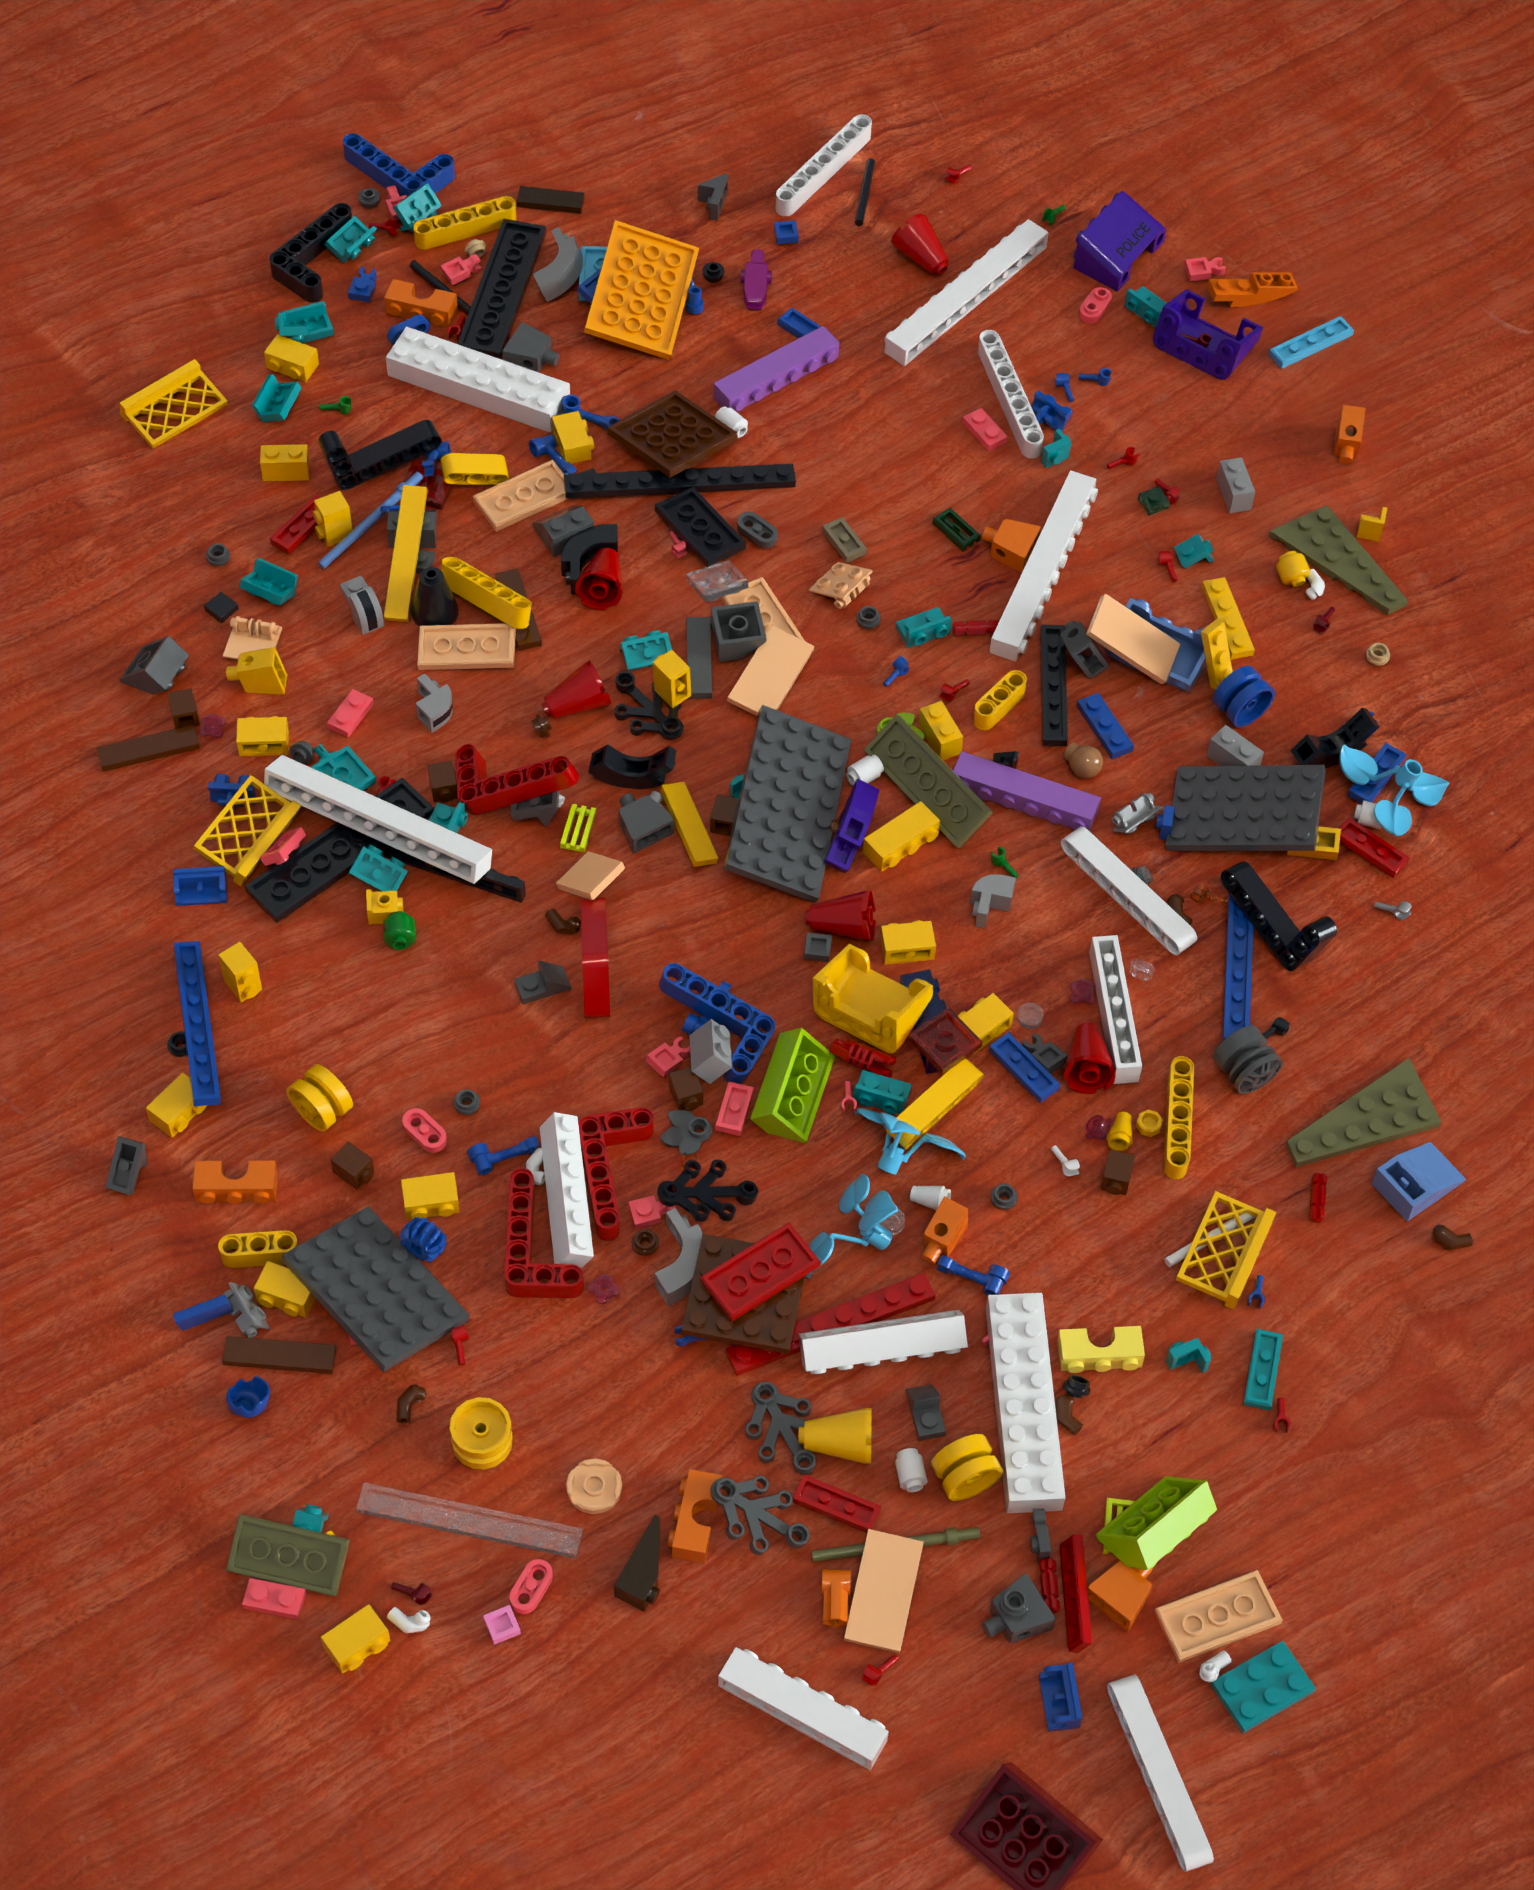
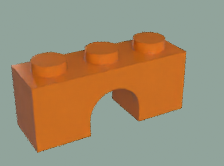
M396 279L392 280L384 297L386 314L408 319L416 315H423L430 324L447 328L451 325L458 310L457 293L435 289L429 298L418 299L415 297L413 283Z
M195 1161L193 1178L195 1201L204 1204H212L214 1202H228L231 1204L241 1202H255L259 1204L276 1202L278 1182L276 1161H249L247 1173L235 1180L225 1177L222 1161Z
M689 1469L687 1479L682 1478L679 1495H683L682 1504H676L673 1521L678 1522L676 1530H670L668 1547H672V1558L706 1563L711 1539V1527L698 1524L694 1521L693 1516L703 1510L717 1512L718 1504L712 1499L710 1489L717 1479L722 1478V1475Z

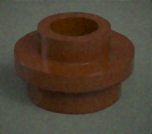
M539 714L535 715L536 718L531 721L540 738L545 735L547 737L550 736L548 731L552 727L546 716L541 718Z
M648 1229L638 1231L632 1238V1247L640 1255L647 1256L653 1254L659 1245L657 1235ZM647 1241L650 1245L643 1246L641 1243Z

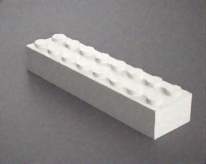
M407 326L386 356L387 373L390 377L549 433L552 432V417L563 414L562 400L566 395H570V383Z
M1043 1294L988 1295L985 1310L990 1339L989 1348L991 1350L990 1358L1001 1465L1003 1469L1006 1513L1033 1512V1509L1043 1508L1045 1512L1062 1511L1066 1497Z

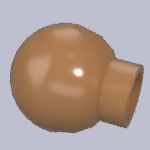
M1073 742L1064 752V758L1069 761L1072 772L1079 778H1093L1099 774L1103 767V757L1095 747L1089 745L1080 746Z

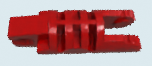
M836 1038L832 1042L829 1051L841 1057V1060L848 1064H853V1066L866 1069L869 1072L891 1078L892 1070L877 1064L876 1061L888 1065H894L896 1062V1057L849 1039L844 1041Z

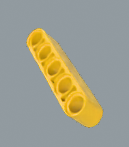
M503 196L419 220L413 226L415 245L419 249L426 250L500 229L503 219L516 221V202L512 197Z
M445 557L442 559L441 571L452 592L513 628L524 629L529 626L532 605L529 599L459 558Z
M1178 1056L1173 1059L1167 1081L1163 1169L1166 1176L1174 1180H1179L1186 1175L1191 1158L1194 1063L1185 1056ZM1174 1139H1180L1182 1142L1175 1141ZM1173 1161H1177L1181 1165L1174 1164Z
M965 1057L962 1058L896 1117L901 1121L909 1123L921 1132L920 1135L902 1132L898 1143L905 1149H908L971 1092L982 1080L984 1074ZM887 1128L886 1132L895 1139L896 1133L891 1134Z

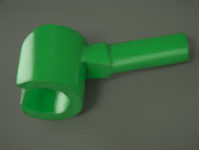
M1061 205L1054 210L1046 208L1042 221L1047 220L1049 224H1054L1056 216L1066 209L1065 205Z
M342 396L339 399V403L319 404L320 410L335 409L339 410L342 414H348L351 410L352 399L349 396Z
M998 847L999 856L991 852V862L994 866H1002L1012 877L1017 878L1019 876L1007 862L1006 851L1003 847Z

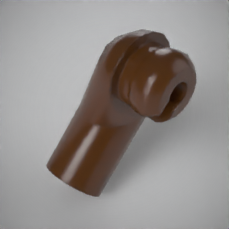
M1179 894L1171 895L1167 900V904L1191 925L1193 919L1183 913L1184 898Z
M550 909L545 914L546 919L556 932L572 935L579 931L581 926L579 918L570 917L568 920H563L555 909Z
M1436 1225L1433 1228L1434 1239L1447 1250L1473 1245L1470 1233L1456 1235L1444 1225Z
M417 1384L411 1385L398 1398L397 1422H410L411 1405L415 1401L421 1402L425 1399V1388L419 1387Z
M1068 1394L1061 1395L1055 1402L1057 1421L1076 1435L1082 1429L1083 1424L1072 1416L1074 1399Z

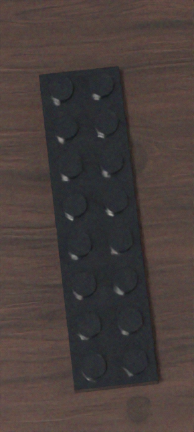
M503 219L457 343L458 345L498 359L502 358V350L507 344L545 238L546 226Z
M403 777L375 796L424 819L430 817L434 811V807ZM337 822L290 854L287 861L280 865H274L245 885V890L278 923L348 874L362 846L368 849L371 844L382 850V842Z

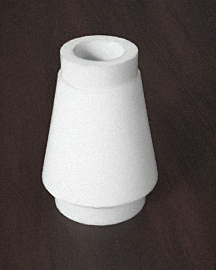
M913 1186L910 1201L937 1210L944 1196L951 1199V1190L945 1189V1186Z

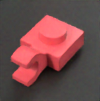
M393 185L387 187L389 195H387L388 200H385L390 217L398 221L400 218L394 211L393 206L407 196H399L396 186Z
M473 254L465 260H462L459 256L440 265L441 272L451 285L471 277V272L477 273L482 270V267L479 265L481 259L477 254Z
M654 1195L628 1202L635 1229L661 1223L660 1215H664L667 1211L676 1207V1205L669 1207L663 1205L660 1201L656 1202Z

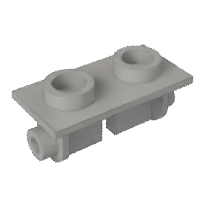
M1143 793L1131 802L1134 811L1127 804L1114 813L1112 822L1116 827L1112 831L1124 834L1132 833L1138 828L1139 824L1153 819L1156 816L1155 813L1163 809V807L1154 805L1153 801L1155 798L1151 793Z
M230 1282L231 1289L225 1291L223 1295L232 1304L234 1310L231 1313L232 1316H237L242 1312L235 1321L243 1335L253 1338L258 1334L257 1329L269 1330L270 1327L265 1320L266 1314L254 1302L252 1291L246 1285Z

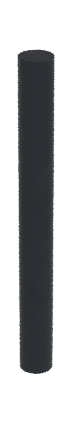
M871 158L867 159L855 218L857 226H862L864 222L875 160Z
M416 260L410 262L409 267L434 288L454 293ZM457 295L458 308L468 315L471 306Z

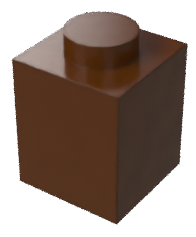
M192 689L167 693L175 729L194 725V727L200 726Z
M452 761L428 764L433 802H447L452 799H458L457 783Z
M717 794L710 817L711 833L731 836L733 817L739 799L733 796Z
M691 1067L669 1073V1088L678 1110L691 1111L703 1105V1089L698 1076L691 1071Z
M349 1141L331 1158L333 1173L356 1190L363 1183L369 1182L374 1174L372 1158Z
M1109 1150L1101 1184L1102 1190H1106L1114 1195L1127 1194L1135 1155Z

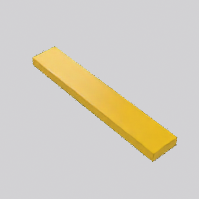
M403 485L384 619L387 621L409 622L428 491L427 487Z

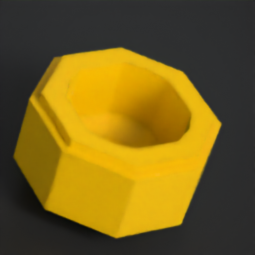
M1146 1110L1139 1113L1136 1128L1141 1135L1152 1137L1159 1134L1163 1119L1158 1112Z

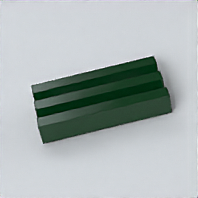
M951 508L933 518L932 524L963 552L967 549V546L971 547L974 542H979L981 539V535ZM960 528H961L964 532H966L970 537H968L967 535H965V534L960 530Z

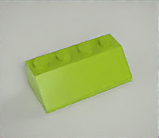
M803 1028L780 1033L750 1120L768 1134L801 1143L807 1142L835 1055L830 1053L826 1047Z
M1165 1476L1096 1534L1097 1539L1127 1567L1139 1568L1141 1570L1153 1568L1157 1561L1164 1555L1172 1552L1178 1543L1188 1538L1193 1530L1207 1522L1208 1518L1217 1511L1208 1482L1206 1480Z

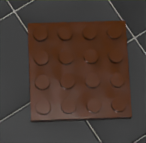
M676 390L608 427L609 436L669 478L737 441L738 437L736 431Z
M703 1234L681 1335L790 1354L805 1276L731 1322L702 1285L700 1277L754 1243Z

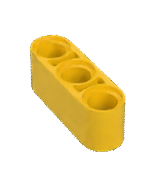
M449 453L441 458L444 481L448 484L498 485L509 480L505 457L499 454Z
M1019 670L1008 672L977 701L973 719L974 726L977 729L984 731L991 729L1024 698L1027 677L1023 672Z
M286 1230L229 1234L222 1237L218 1244L222 1263L228 1268L265 1266L267 1261L278 1265H285L282 1262L283 1254L298 1246L295 1234ZM286 1245L291 1246L289 1249L286 1250L281 1249L283 1246ZM258 1247L264 1248L261 1251H254ZM231 1249L237 1250L234 1253H227Z

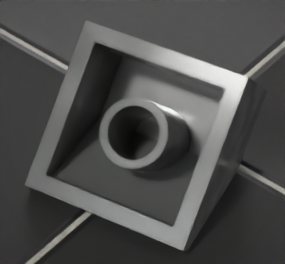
M571 506L532 522V527L553 557L562 554L564 547L574 535L594 526V521L584 506Z
M425 509L419 548H436L438 509ZM399 510L388 511L387 534L389 548H394Z
M758 601L711 607L710 625L718 662L743 659L766 642L767 638Z
M168 635L143 645L119 680L124 684L150 694L161 691L166 692L173 685L172 679L184 669L186 665L184 662L189 654Z

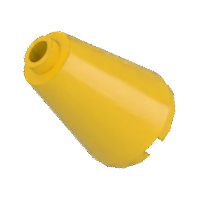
M863 1408L804 1421V1427H799V1443L804 1444L805 1450L863 1464H871L872 1410L871 1408Z

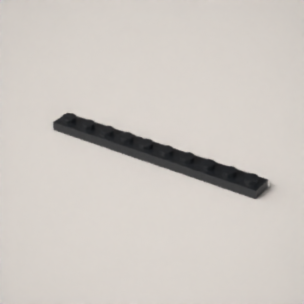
M793 464L685 469L671 478L659 470L564 475L565 498L681 493L691 487H694L698 492L788 488L795 487L796 485Z

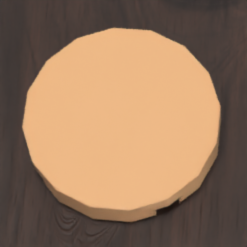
M596 1458L584 1460L574 1470L572 1469L568 1475L566 1482L568 1498L573 1506L581 1512L589 1514L604 1513L613 1508L620 1499L622 1492L621 1475L618 1470L616 1471L612 1467V1464L605 1460Z

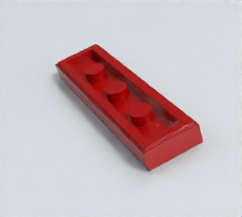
M1073 1534L1060 1544L1068 1650L1072 1653H1079L1092 1644L1083 1535Z

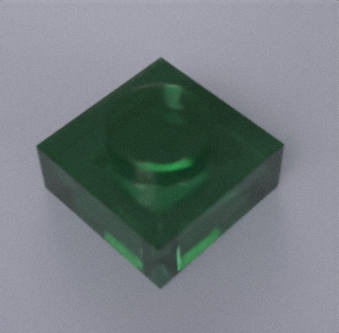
M1159 486L1138 495V501L1148 515L1169 509L1170 502Z

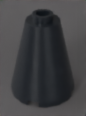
M435 567L424 569L418 579L411 606V615L413 621L419 627L452 625L458 617V604L442 571Z

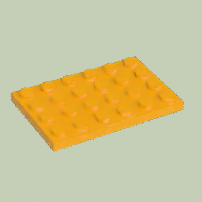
M615 220L584 333L670 360L699 248Z

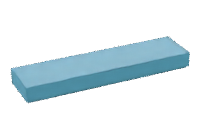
M1339 316L1269 349L1268 355L1283 369L1352 336L1354 329Z

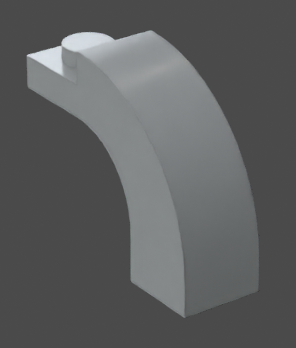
M559 227L551 230L559 247L557 257L551 264L533 273L547 302L567 291L575 283L583 267V255L574 236L569 238L567 233L563 235Z
M676 1207L666 1212V1225L679 1244L681 1254L674 1263L654 1273L655 1287L667 1306L681 1300L690 1293L703 1235L700 1226L696 1224L690 1227L686 1216L680 1215Z

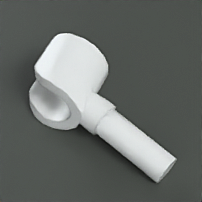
M1056 1145L1053 1146L1051 1150L1060 1160L1064 1175L1067 1177L1078 1175V1169L1080 1168L1078 1160L1068 1161Z

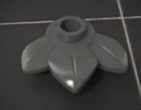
M673 1110L668 1112V1118L673 1126L661 1135L660 1140L669 1147H679L681 1156L691 1155L699 1150L702 1142L710 1138L712 1126L708 1120L703 1117H695L690 1111ZM697 1129L703 1130V1132L697 1133L694 1131Z

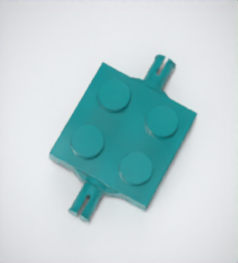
M322 744L314 748V752L321 759L311 768L362 791L376 783L375 775L348 745L339 751L328 753Z

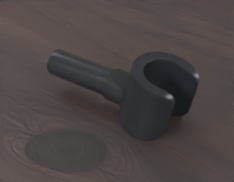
M1278 1017L1273 1022L1271 1028L1263 1033V1036L1267 1039L1275 1032L1284 1036L1289 1030L1290 1023Z

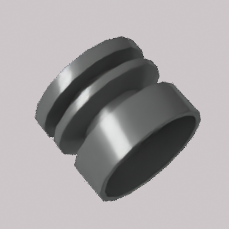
M1253 1025L1232 1033L1224 1039L1213 1054V1059L1224 1073H1229L1228 1079L1234 1084V1087L1240 1094H1247L1263 1087L1278 1074L1283 1066L1282 1059L1276 1054L1272 1046H1267V1039Z

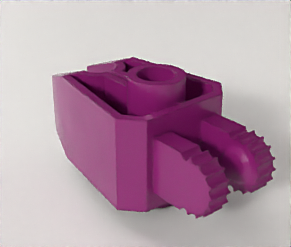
M761 249L753 250L751 262H746L745 270L741 269V283H744V303L747 309L761 310L766 303L767 284L772 285V271H768V263H764V252Z

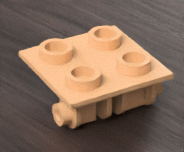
M837 562L824 576L817 580L809 591L835 598L834 605L838 609L846 608L856 598V595H859L869 586V581L871 580L869 575L873 571Z
M240 616L232 617L230 626L233 629L223 657L238 660L239 654L242 652L271 647L276 648L282 627L275 625V622H261L259 619L255 622L253 618L248 621V619L241 618Z

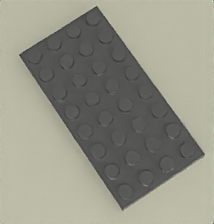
M765 705L760 707L723 869L813 903L817 902L826 866L824 859L830 847L851 744L850 738Z

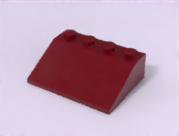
M1012 1762L1005 1763L1000 1767L950 1834L1014 1890H1064L1103 1841L1100 1836Z

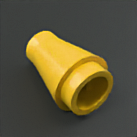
M1127 1112L1117 1113L1116 1119L1106 1137L1109 1147L1115 1151H1125L1133 1142L1132 1116Z

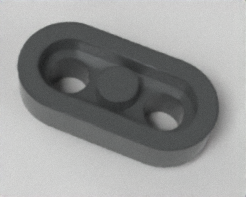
M744 512L738 516V531L762 548H770L777 543L778 531L766 520L753 512Z

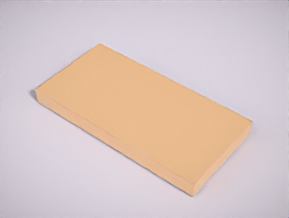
M551 460L474 495L473 502L497 532L569 499L565 498V474L554 460Z
M763 577L721 593V600L724 605L758 601L765 634L768 633L773 625L805 641Z
M1107 594L1101 596L1086 633L1087 636L1161 685L1167 681L1180 647L1179 642Z
M506 623L420 626L418 670L514 668L516 628Z
M773 625L766 634V642L758 647L727 699V702L755 716H758L762 705L778 710L815 647Z
M868 1529L844 1641L900 1654L923 1541Z
M1258 1570L1155 1608L1154 1611L1178 1663L1280 1625L1283 1621Z

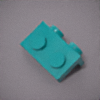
M354 216L326 241L325 246L344 264L349 258L354 260L360 254L361 247H368L375 240L373 235L377 228L373 226L368 229Z
M324 301L286 310L287 325L309 324L310 333L304 335V339L295 341L306 343L334 335Z
M269 374L252 403V408L262 422L285 420L301 390V386L297 381L279 383L273 374Z
M258 558L255 560L253 572L241 579L239 588L248 591L251 595L260 596L272 604L282 605L295 596L298 575Z

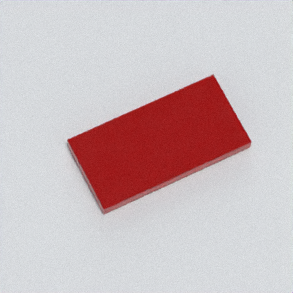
M788 1222L701 1276L700 1282L732 1322L819 1268L821 1261Z

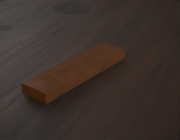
M518 569L495 573L496 581L528 599ZM532 610L529 626L524 629L516 628L515 641L518 650L542 646V640Z
M194 725L97 747L103 772L200 749Z
M227 1336L222 1362L223 1365L333 1374L337 1349L336 1345Z

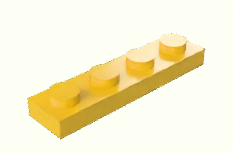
M1226 578L1203 581L1202 589L1214 619H1220L1225 623L1230 659L1253 656L1254 646Z

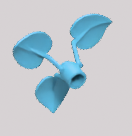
M1345 744L1340 751L1341 769L1345 776L1356 784L1366 785L1369 779L1376 781L1396 773L1395 781L1401 789L1393 803L1388 800H1381L1374 807L1376 821L1390 834H1394V836L1404 835L1412 824L1410 811L1406 807L1398 805V801L1407 787L1408 790L1412 791L1416 801L1426 806H1434L1442 799L1449 785V781L1424 773L1420 763L1412 759L1407 760L1402 767L1396 765L1393 769L1376 775L1378 767L1371 756L1360 750L1349 748Z
M857 1108L854 1114H862L869 1120L882 1124L885 1129H889L891 1134L896 1133L893 1143H890L891 1136L886 1133L885 1145L882 1149L883 1154L877 1165L886 1172L896 1175L902 1161L907 1163L909 1157L924 1142L956 1151L963 1160L966 1157L965 1153L953 1142L930 1133H925L906 1154H903L905 1149L898 1145L902 1132L920 1135L921 1132L917 1128L887 1113H878L864 1108Z
M864 1173L860 1174L845 1189L839 1201L841 1212L847 1214L854 1208L862 1217L859 1222V1229L863 1238L831 1233L828 1236L826 1232L820 1233L811 1241L809 1248L821 1261V1266L833 1251L834 1239L860 1243L865 1247L870 1243L879 1250H884L892 1240V1232L879 1223L899 1210L893 1203L890 1194L884 1190L876 1193L868 1201L865 1212L860 1208L859 1203L867 1197L870 1189L869 1178ZM814 1271L807 1274L806 1277L810 1279V1276Z

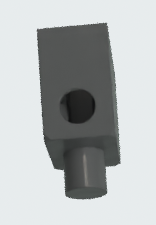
M521 322L502 350L504 361L538 373L545 363L556 366L560 359V354L552 351L551 337Z
M1071 621L1065 625V630L1061 632V637L1073 659L1087 677L1091 679L1110 666L1095 640L1086 635L1087 629L1081 622ZM1088 648L1091 655L1084 657L1082 652Z
M627 793L620 798L619 803L622 807L618 810V821L633 854L674 834V819L650 796L646 795L636 800L631 793Z
M1026 1573L991 1601L989 1610L993 1617L982 1622V1627L989 1638L1003 1632L1010 1643H1015L1052 1630L1056 1618ZM1008 1589H1020L1028 1596V1610L1022 1616L1010 1617L1002 1611L1000 1599L1002 1594ZM1015 1600L1009 1602L1012 1607L1019 1606V1603Z

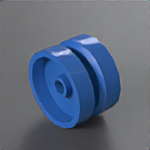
M1247 665L1228 675L1217 687L1212 700L1221 712L1226 713L1231 723L1235 727L1240 728L1251 724L1262 716L1272 704L1276 693L1267 681L1262 680L1261 675L1252 666Z

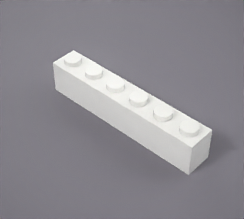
M1118 935L1092 937L1089 956L1104 1038L1116 1072L1113 1084L1139 1082L1142 1062Z
M554 1112L539 1127L554 1264H573L582 1269L594 1257L578 1117Z
M960 1310L799 1334L802 1366L806 1372L810 1371L811 1374L825 1373L826 1369L837 1367L838 1370H848L853 1368L854 1364L864 1363L865 1366H874L880 1364V1360L891 1359L892 1362H901L907 1360V1356L918 1355L919 1358H927L933 1356L934 1352L944 1351L946 1354L960 1352V1348L968 1347L965 1319Z
M735 1647L718 1676V1686L870 1771L887 1742L889 1731L886 1730L882 1723L874 1719L869 1721L860 1716L859 1711L852 1706H842L835 1702L830 1694L824 1691L817 1692L809 1688L808 1683L801 1678L789 1677L784 1674V1671L779 1666L760 1661L758 1656L750 1650L744 1649L742 1651Z

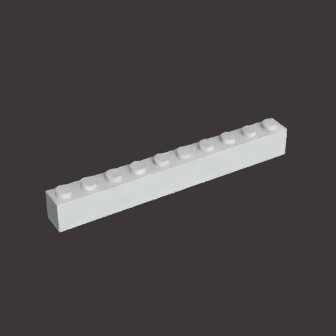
M1029 219L1022 225H1018L1009 236H1005L998 245L990 248L986 255L976 260L969 269L961 272L952 283H948L940 293L933 295L929 302L923 307H919L911 317L904 319L900 326L894 331H890L884 340V353L903 366H906L1047 248L1049 232Z
M1070 470L991 638V654L1016 662L1020 653H1025L1028 645L1027 638L1028 636H1033L1036 628L1035 620L1041 619L1044 611V606L1042 605L1044 602L1048 603L1052 593L1050 588L1052 585H1056L1059 579V568L1063 569L1068 558L1066 553L1067 551H1072L1075 544L1074 536L1075 534H1080L1083 526L1081 521L1083 518L1087 519L1091 508L1089 505L1090 501L1094 502L1097 497L1098 489L1095 488L1096 478Z
M281 755L265 768L264 784L280 796L290 801L294 800L303 807L475 884L491 868V848L284 755Z

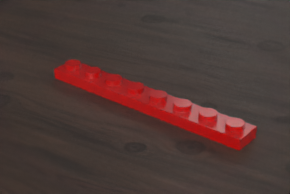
M922 1273L796 1321L790 1354L733 1345L726 1348V1355L736 1376L801 1352L800 1333L879 1322L935 1300V1293L926 1275Z

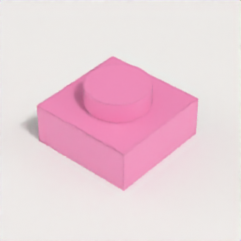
M510 1605L483 1615L494 1645L521 1634Z

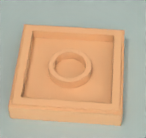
M588 851L556 884L559 890L594 900L625 867L622 861Z

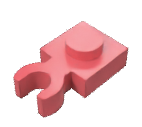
M1206 257L1186 259L1184 267L1189 281L1211 279L1212 274L1217 276L1224 275L1226 267L1222 266L1223 259L1221 257H1216L1212 261H1208Z
M677 1037L673 1042V1046L670 1047L665 1042L649 1053L645 1061L664 1078L682 1065L683 1058L689 1057L690 1046L687 1048L679 1047L682 1045L683 1038Z

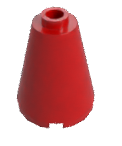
M922 213L916 214L905 221L907 226L903 229L899 227L895 231L891 243L897 250L930 274L941 275L948 269L949 259L929 219Z
M602 548L598 550L576 581V595L578 594L581 602L591 609L607 610V607H615L621 600L623 590L620 559L614 549Z
M589 660L544 696L545 702L541 705L548 717L552 715L554 719L608 706L612 702L608 692H604V684Z
M865 890L812 904L810 909L805 912L806 925H810L811 930L864 941L873 940L876 928V920H873V912L876 911L872 891Z
M1092 1022L1082 1023L1077 1026L1063 1071L1064 1081H1067L1070 1089L1079 1093L1094 1094L1097 1089L1103 1087L1104 1090H1107L1114 1083L1116 1072L1104 1036L1097 1024Z

